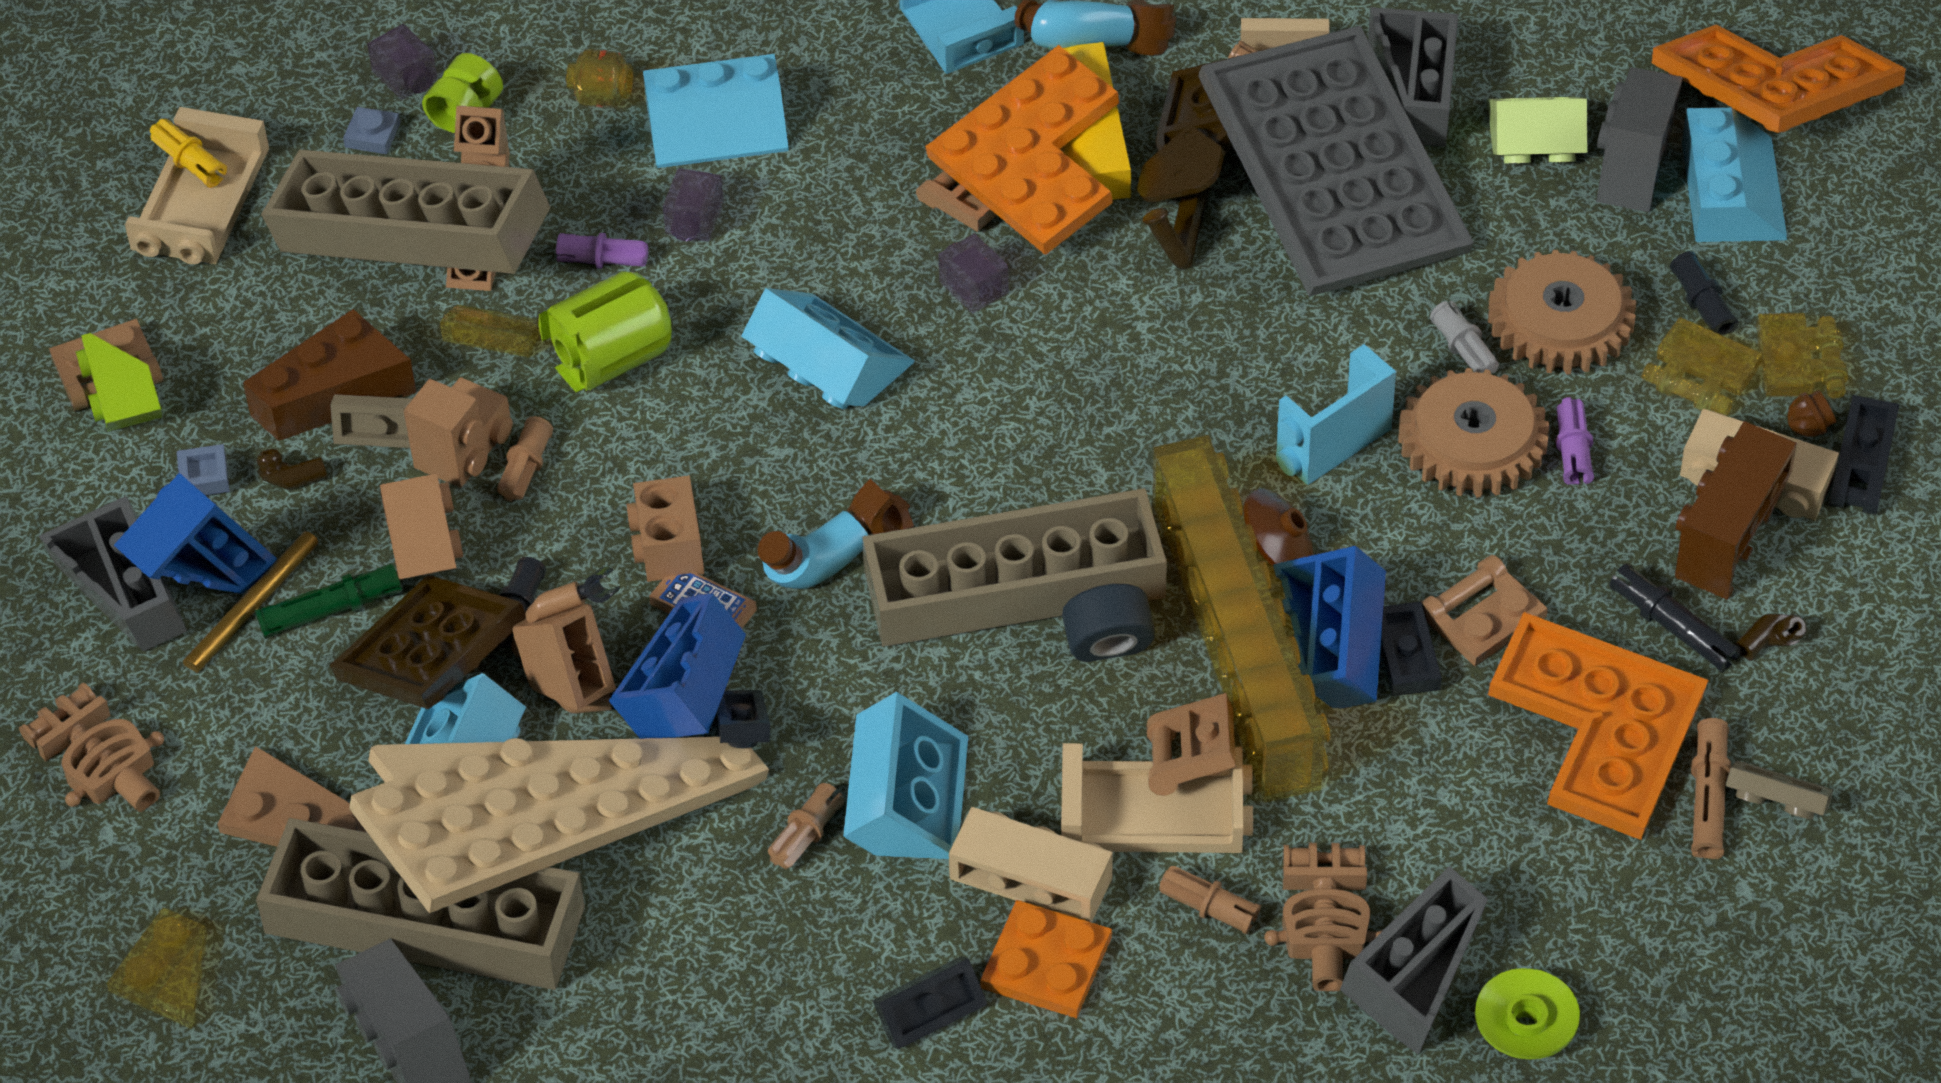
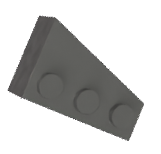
M1370 7L1368 41L1422 145L1446 147L1458 14Z
M1630 67L1625 83L1617 81L1613 101L1609 103L1606 120L1602 122L1597 148L1605 149L1596 202L1650 212L1655 183H1658L1660 176L1658 168L1663 153H1666L1677 114L1683 77Z
M127 496L39 535L55 565L142 651L187 631L165 576H161L159 580L149 578L114 546L120 537L139 518Z
M1449 866L1350 962L1340 991L1396 1039L1419 1055L1488 898Z
M391 938L335 965L342 985L335 988V992L342 1008L348 1016L355 1013L354 1018L363 1038L367 1043L373 1042L380 1061L386 1070H390L397 1083H472L450 1017Z

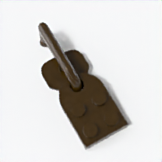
M1211 63L1172 72L1156 135V146L1159 151L1143 165L1137 187L1138 193L1147 202H1157L1181 196L1174 228L1167 218L1169 212L1166 208L1151 210L1142 219L1143 223L1149 226L1154 237L1173 265L1181 270L1192 266L1210 186L1220 175L1224 156L1233 148L1198 77L1201 67Z

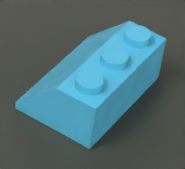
M775 54L643 71L647 111L657 168L789 151Z
M1732 107L1687 108L1682 148L1695 241L1787 240L1772 138Z
M765 288L741 337L756 346L754 349L756 355L771 363H782L789 368L787 373L789 377L806 386L815 385L824 391L822 398L826 402L841 409H847L848 405L865 406L915 361L812 293Z
M481 673L455 685L448 691L447 696L441 702L435 704L429 710L421 707L405 744L505 742L519 736L520 726L518 724L526 706L485 674Z
M898 692L858 713L855 723L843 837L875 856L949 859V851L960 831L968 736Z

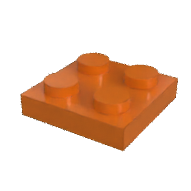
M1016 900L980 979V987L993 993L1077 1018L1112 938V929Z

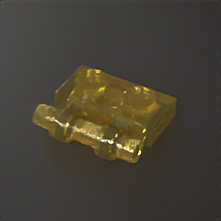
M1805 313L1758 314L1756 328L1766 396H1799L1803 392L1809 395L1814 392L1815 382L1820 381L1823 385H1826L1829 397L1836 399L1846 394L1845 383L1849 378L1847 364L1841 360L1840 351L1844 347L1842 332L1836 328V322L1833 317L1823 316L1818 319L1817 327H1807ZM1810 350H1817L1818 353L1822 354V359H1811Z
M1679 317L1658 346L1656 359L1667 363L1665 368L1649 362L1645 366L1641 378L1656 385L1658 392L1667 396L1674 393L1694 402L1693 407L1700 411L1703 409L1712 410L1727 416L1734 400L1719 393L1722 389H1725L1740 396L1760 368L1763 354ZM1687 372L1705 381L1702 385H1699L1682 377V375Z

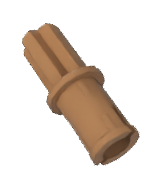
M533 416L526 419L517 444L510 447L507 452L508 464L497 486L498 493L503 495L506 501L512 502L514 499H523L535 470L540 471L542 468L543 459L541 456L549 438L553 434V427L547 420L541 417Z
M827 783L819 784L803 807L790 813L788 825L768 848V853L771 856L770 861L775 866L779 865L784 869L791 868L811 842H819L822 838L824 826L837 810H840L844 805V797L841 793H838L832 801L828 800L836 790L834 786Z
M1171 866L1164 873L1160 882L1159 890L1162 894L1200 911L1199 917L1205 919L1207 915L1242 931L1246 935H1248L1252 928V925H1250L1251 921H1256L1261 909L1260 904H1254L1221 888L1222 883L1216 880L1212 884L1176 866Z

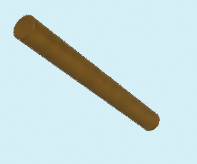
M304 531L183 660L184 666L198 673L252 616L255 609H258L318 545L317 538L312 533Z

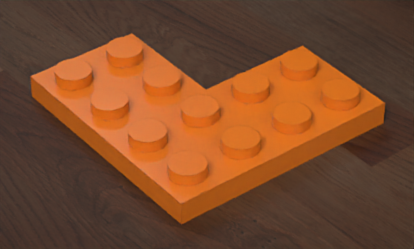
M1717 24L1653 47L1652 64L1667 71L1670 75L1683 77V81L1699 89L1702 94L1716 98L1732 107L1738 113L1744 114L1763 124L1767 130L1777 133L1786 132L1792 127L1810 120L1819 119L1823 115L1841 108L1850 107L1854 103L1872 96L1881 95L1885 91L1904 84L1906 68L1843 35L1778 58Z
M1058 45L926 145L927 156L1046 255L1113 203L1111 191L1059 149L1120 103L1118 91Z
M1523 612L1491 680L1488 695L1578 729L1549 793L1547 805L1642 840L1704 696L1708 680Z

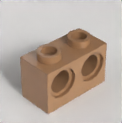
M690 475L633 483L635 502L627 503L626 506L630 532L640 531L638 535H631L635 564H645L647 582L663 580L664 577L674 575L704 574L701 541Z

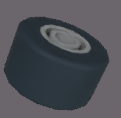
M1130 584L1097 586L1074 596L1063 607L1062 619L1071 654L1079 661L1092 662L1137 654L1145 650L1154 641L1155 627L1148 598L1140 587Z

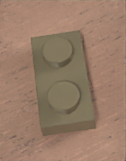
M334 395L330 404L334 444L410 448L404 409L412 399Z
M1738 760L1731 766L1726 782L1727 787L1737 789L1736 796L1740 799L1757 804H1765L1766 798L1785 804V812L1806 819H1813L1815 813L1824 815L1828 810L1834 789Z

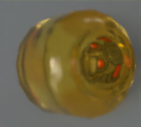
M585 49L579 54L576 63H569L566 85L568 89L574 90L575 98L581 105L613 109L618 107L623 99L630 98L633 88V66L626 63L625 57L620 52Z

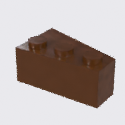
M354 309L243 382L250 416L278 441L332 423L330 404L334 395L393 398L399 395L406 397L417 393L411 359Z
M1743 421L1734 437L1726 436L1717 455L1716 461L1718 465L1714 471L1707 469L1704 472L1696 491L1698 498L1693 505L1685 504L1678 517L1675 529L1681 532L1675 578L1724 599H1729L1734 590L1732 583L1735 567L1739 560L1748 562L1753 552V547L1748 545L1762 522L1767 523L1792 473L1797 442Z

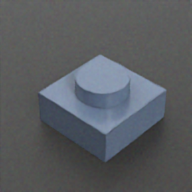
M357 107L343 137L345 148L387 154L400 125L399 113Z
M224 444L177 451L179 473L204 495L230 492Z

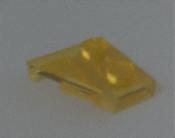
M162 907L106 983L108 991L192 1029L196 1022L195 1009L203 972L201 968L202 959L205 955L208 934L205 925Z

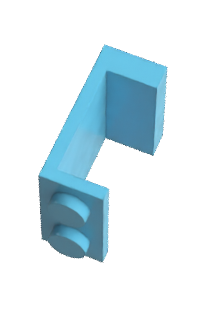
M899 0L901 11L946 74L1024 45V31L1017 28L1014 22L1016 6L1002 11L994 0Z
M1365 344L1350 353L1347 394L1315 416L1310 417L1287 395L1279 400L1276 460L1280 468L1287 475H1296L1305 484L1309 485L1392 429L1396 371Z

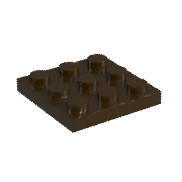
M427 575L329 666L339 681L429 710L435 704L441 702L447 696L448 691L465 675L474 671L480 665L481 660L499 643L507 640L512 635L514 625L526 619V611L520 601Z

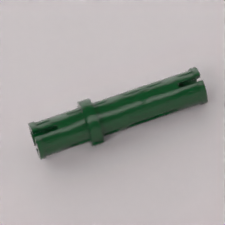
M389 563L353 577L350 573L341 576V581L273 605L255 609V613L263 636L267 639L283 631L306 625L349 609H352L353 612L362 610V605L385 596L400 593L402 588L393 563Z

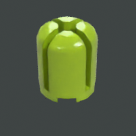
M622 271L551 306L548 310L539 314L538 320L542 342L551 338L555 351L562 362L555 369L575 392L586 389V391L592 390L661 355L671 343V319L667 304L658 290L638 272Z

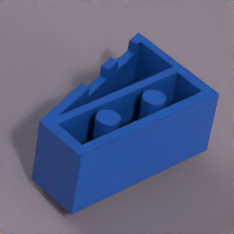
M180 473L159 491L156 499L114 544L122 554L149 578L159 580L161 576L172 577L178 583L189 585L190 581L201 582L207 588L240 594L251 588L277 560L273 554Z
M1357 546L1273 564L1275 575L1281 580L1285 599L1282 600L1284 611L1291 618L1295 634L1291 636L1303 686L1331 708L1342 709L1376 702L1386 571Z
M713 593L680 598L609 699V702L640 739L676 738L709 733L746 636L745 632Z

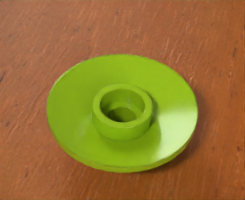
M1519 968L1502 972L1484 985L1476 1001L1475 1018L1480 1033L1495 1049L1511 1057L1533 1060L1552 1056L1568 1046L1577 1032L1580 1010L1575 995L1559 978L1541 970ZM1523 1017L1531 1018L1535 1022V1024L1524 1025L1519 1023L1517 1020Z

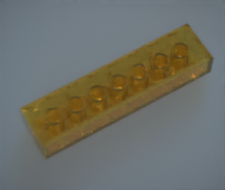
M1209 435L1153 447V507L1223 694L1227 693L1233 707L1234 724L1249 764L1252 765V772L1263 802L1267 803L1319 791L1322 785V772L1328 771L1329 768L1324 743L1330 742L1331 738L1328 721L1324 713H1316L1313 705L1315 703V691L1309 674H1301L1298 666L1300 664V652L1294 636L1287 637L1283 627L1286 625L1283 605L1279 598L1272 599L1269 591L1271 589V579L1265 561L1258 562L1256 558L1257 544L1253 528L1250 524L1244 525L1240 517L1243 510L1237 488L1230 489L1226 481L1229 475L1223 452H1215Z

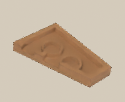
M256 746L218 822L220 833L276 847L279 844L289 818L367 832L349 809V802Z

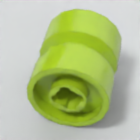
M462 53L452 61L444 71L442 78L438 79L425 94L422 100L423 110L436 127L455 133L456 106L490 108L503 90L502 79L498 71L482 57L472 53Z

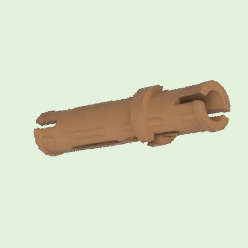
M1707 718L1701 720L1697 725V756L1692 760L1691 773L1696 778L1691 852L1694 857L1719 859L1724 855L1725 788L1731 768V761L1727 758L1729 727L1728 723L1722 719Z

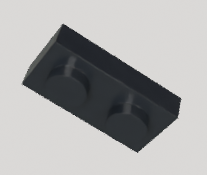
M1421 601L1383 606L1380 650L1392 696L1441 690L1442 677Z
M762 690L724 691L715 715L720 743H728L731 747L745 749L757 746L758 742H770V721Z
M960 956L872 1000L886 1035L892 1046L896 1049H900L988 1005L970 960L964 956Z

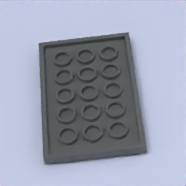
M1361 26L1201 67L1198 77L1309 297L1470 252L1474 242Z

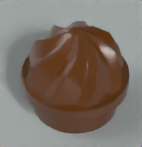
M1816 390L1809 395L1806 392L1799 394V397L1788 408L1789 427L1797 434L1805 437L1822 436L1827 433V427L1836 423L1832 409L1820 390Z

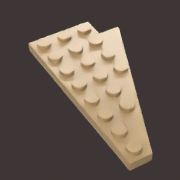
M719 737L525 741L512 738L505 742L375 745L370 749L368 761L385 783L353 794L349 809L425 909L431 913L748 790L766 780L769 769L752 748H734L729 746L728 743H720Z

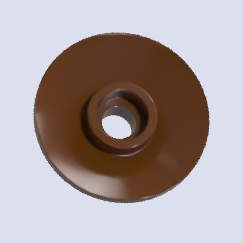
M1257 489L1247 496L1243 509L1246 528L1254 545L1270 565L1273 566V564L1313 555V546L1307 530V522L1299 510L1293 508L1282 496L1269 489Z

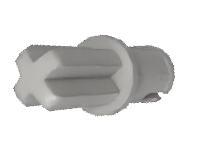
M1447 301L1438 304L1431 312L1430 320L1445 336L1450 352L1454 355L1459 353L1473 372L1483 373L1485 369L1490 370L1491 373L1496 372L1499 363L1481 340L1482 332L1480 328L1470 324L1453 301H1450L1449 304Z

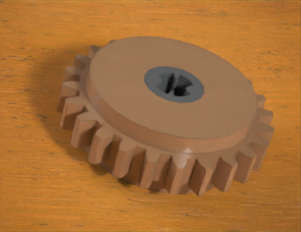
M1553 250L1552 254L1547 255L1536 252L1534 258L1529 261L1522 257L1519 258L1517 269L1507 266L1504 269V278H1496L1494 290L1490 291L1488 323L1492 324V336L1501 337L1500 348L1505 350L1514 347L1513 359L1517 361L1525 356L1529 359V368L1533 369L1538 364L1546 365L1547 373H1552L1555 367H1561L1566 374H1571L1573 367L1580 366L1584 372H1589L1591 362L1595 361L1603 367L1606 365L1608 354L1617 358L1620 355L1621 345L1628 346L1630 333L1634 331L1636 317V300L1631 299L1632 288L1631 286L1622 287V274L1612 275L1610 273L1611 265L1608 263L1598 264L1594 261V256L1582 257L1577 255V251H1571L1570 254Z
M1466 368L1465 373L1458 374L1450 370L1447 371V377L1445 378L1430 377L1429 388L1418 385L1415 397L1408 396L1406 398L1405 410H1401L1398 443H1402V457L1410 458V469L1415 471L1423 468L1422 480L1428 482L1436 478L1439 480L1438 490L1443 491L1450 485L1456 487V495L1462 496L1465 489L1473 490L1476 497H1481L1483 489H1491L1495 495H1500L1501 485L1506 484L1514 490L1518 486V477L1529 480L1532 477V469L1541 467L1542 457L1546 455L1548 446L1549 422L1544 421L1546 410L1544 407H1536L1537 396L1535 394L1525 396L1524 384L1518 383L1514 385L1510 383L1508 375L1504 374L1498 377L1491 375V371L1487 369L1483 373L1473 372L1471 368Z

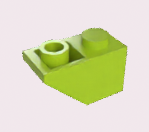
M91 333L81 335L84 349L75 352L82 377L92 376L96 393L88 395L95 422L104 420L109 432L162 418L161 407L149 365Z

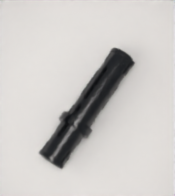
M1629 563L1624 564L1617 570V572L1631 581L1632 585H1627L1614 575L1609 587L1641 609L1640 616L1648 622L1654 619L1667 631L1671 632L1715 666L1721 673L1732 664L1718 654L1719 650H1722L1737 661L1741 654V648L1738 645H1734L1682 604L1672 598V591L1664 585L1657 587Z

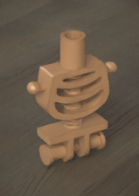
M81 683L78 685V690L68 697L60 695L56 698L55 703L58 709L53 713L48 708L43 707L37 712V719L28 725L23 724L19 727L23 738L33 748L38 746L40 756L46 762L68 747L61 761L67 783L74 789L65 797V802L68 806L75 807L79 805L83 796L96 804H101L118 792L138 812H142L159 799V789L142 773L154 765L150 748L161 746L164 742V735L161 732L155 731L144 739L130 721L113 719L103 722L111 716L107 701L101 695L96 698L87 684ZM65 717L68 718V719H66L64 722H61V721H60V720H62V719L65 718Z
M1309 842L1308 848H1289V845L1283 846V890L1306 891L1295 894L1287 899L1283 907V931L1269 930L1265 933L1264 940L1270 946H1275L1279 942H1286L1290 958L1312 959V986L1316 991H1340L1343 983V959H1354L1366 948L1367 942L1371 943L1382 932L1369 931L1370 908L1367 902L1356 894L1344 891L1366 890L1367 867H1365V845H1359V848H1340L1339 843H1331V852H1317V843ZM1317 863L1331 864V867H1318Z

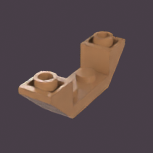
M456 106L454 151L461 152V163L509 167L510 152L503 109ZM447 267L446 288L491 291L496 272Z

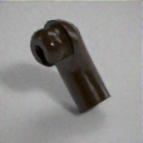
M268 449L260 452L256 459L260 467L257 473L261 479L286 490H294L327 479V473L321 457L292 465L282 462V456L278 450Z
M1765 614L1758 618L1734 645H1738L1741 648L1740 655L1752 661L1765 646H1792L1797 644L1805 636L1807 626L1805 621L1795 614Z

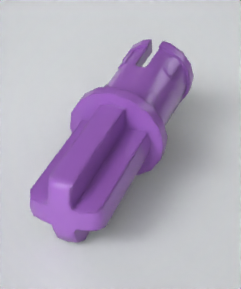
M559 233L556 244L557 261L596 264L598 269H602L603 263L643 267L648 259V244L637 240L607 238L606 233H599L598 236Z
M1566 397L1556 407L1559 435L1555 440L1557 449L1562 452L1564 482L1566 484H1580L1579 472H1583L1584 483L1589 484L1594 479L1590 448L1594 443L1593 436L1587 431L1584 403L1580 399L1573 400L1571 397Z

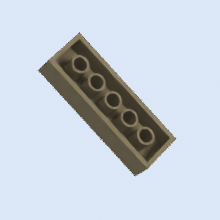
M299 150L261 215L281 252L515 274L551 207L533 169Z
M1145 488L862 536L864 572L882 647L1062 616L1063 607L1071 598L1083 591L1102 585L1130 584L1140 587L1146 593L1148 601L1166 598L1167 561Z
M289 818L256 899L265 934L357 952H363L391 938L408 962L552 990L557 988L585 908L580 873L547 867L429 913L367 832Z

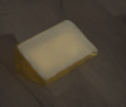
M458 304L446 313L440 322L442 339L445 342L530 358L540 335L537 319Z

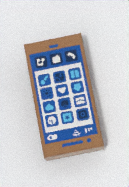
M697 573L664 577L649 595L650 605L670 614L680 598L713 593L741 629L757 611L756 601Z

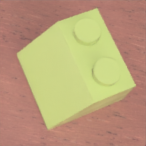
M1586 98L1487 99L1493 154L1504 155V163H1530L1531 154H1549V162L1576 161V153H1587Z

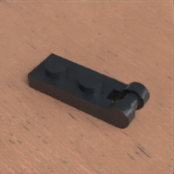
M1856 395L1852 396L1829 506L1843 508L1844 504L1863 508L1862 513L1877 515L1899 404ZM1849 480L1867 483L1868 487L1863 489L1848 486Z

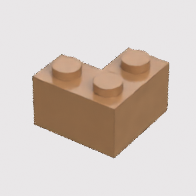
M461 377L452 388L429 378L404 409L414 468L430 475L437 474L439 479L460 488L463 487L471 475L478 476L483 471L488 453L496 443L503 444L508 439L513 426L506 396Z
M437 474L381 484L380 492L399 580L456 569L455 559L462 558L463 551L458 529L448 530L445 514L451 513L454 510L449 483L439 484Z

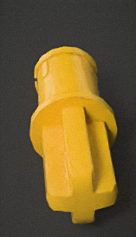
M165 118L160 119L151 126L149 130L151 140L173 157L174 165L178 168H186L209 188L217 186L224 179L215 171L218 170L221 174L226 175V164L202 147V142L199 138L195 136L189 137Z

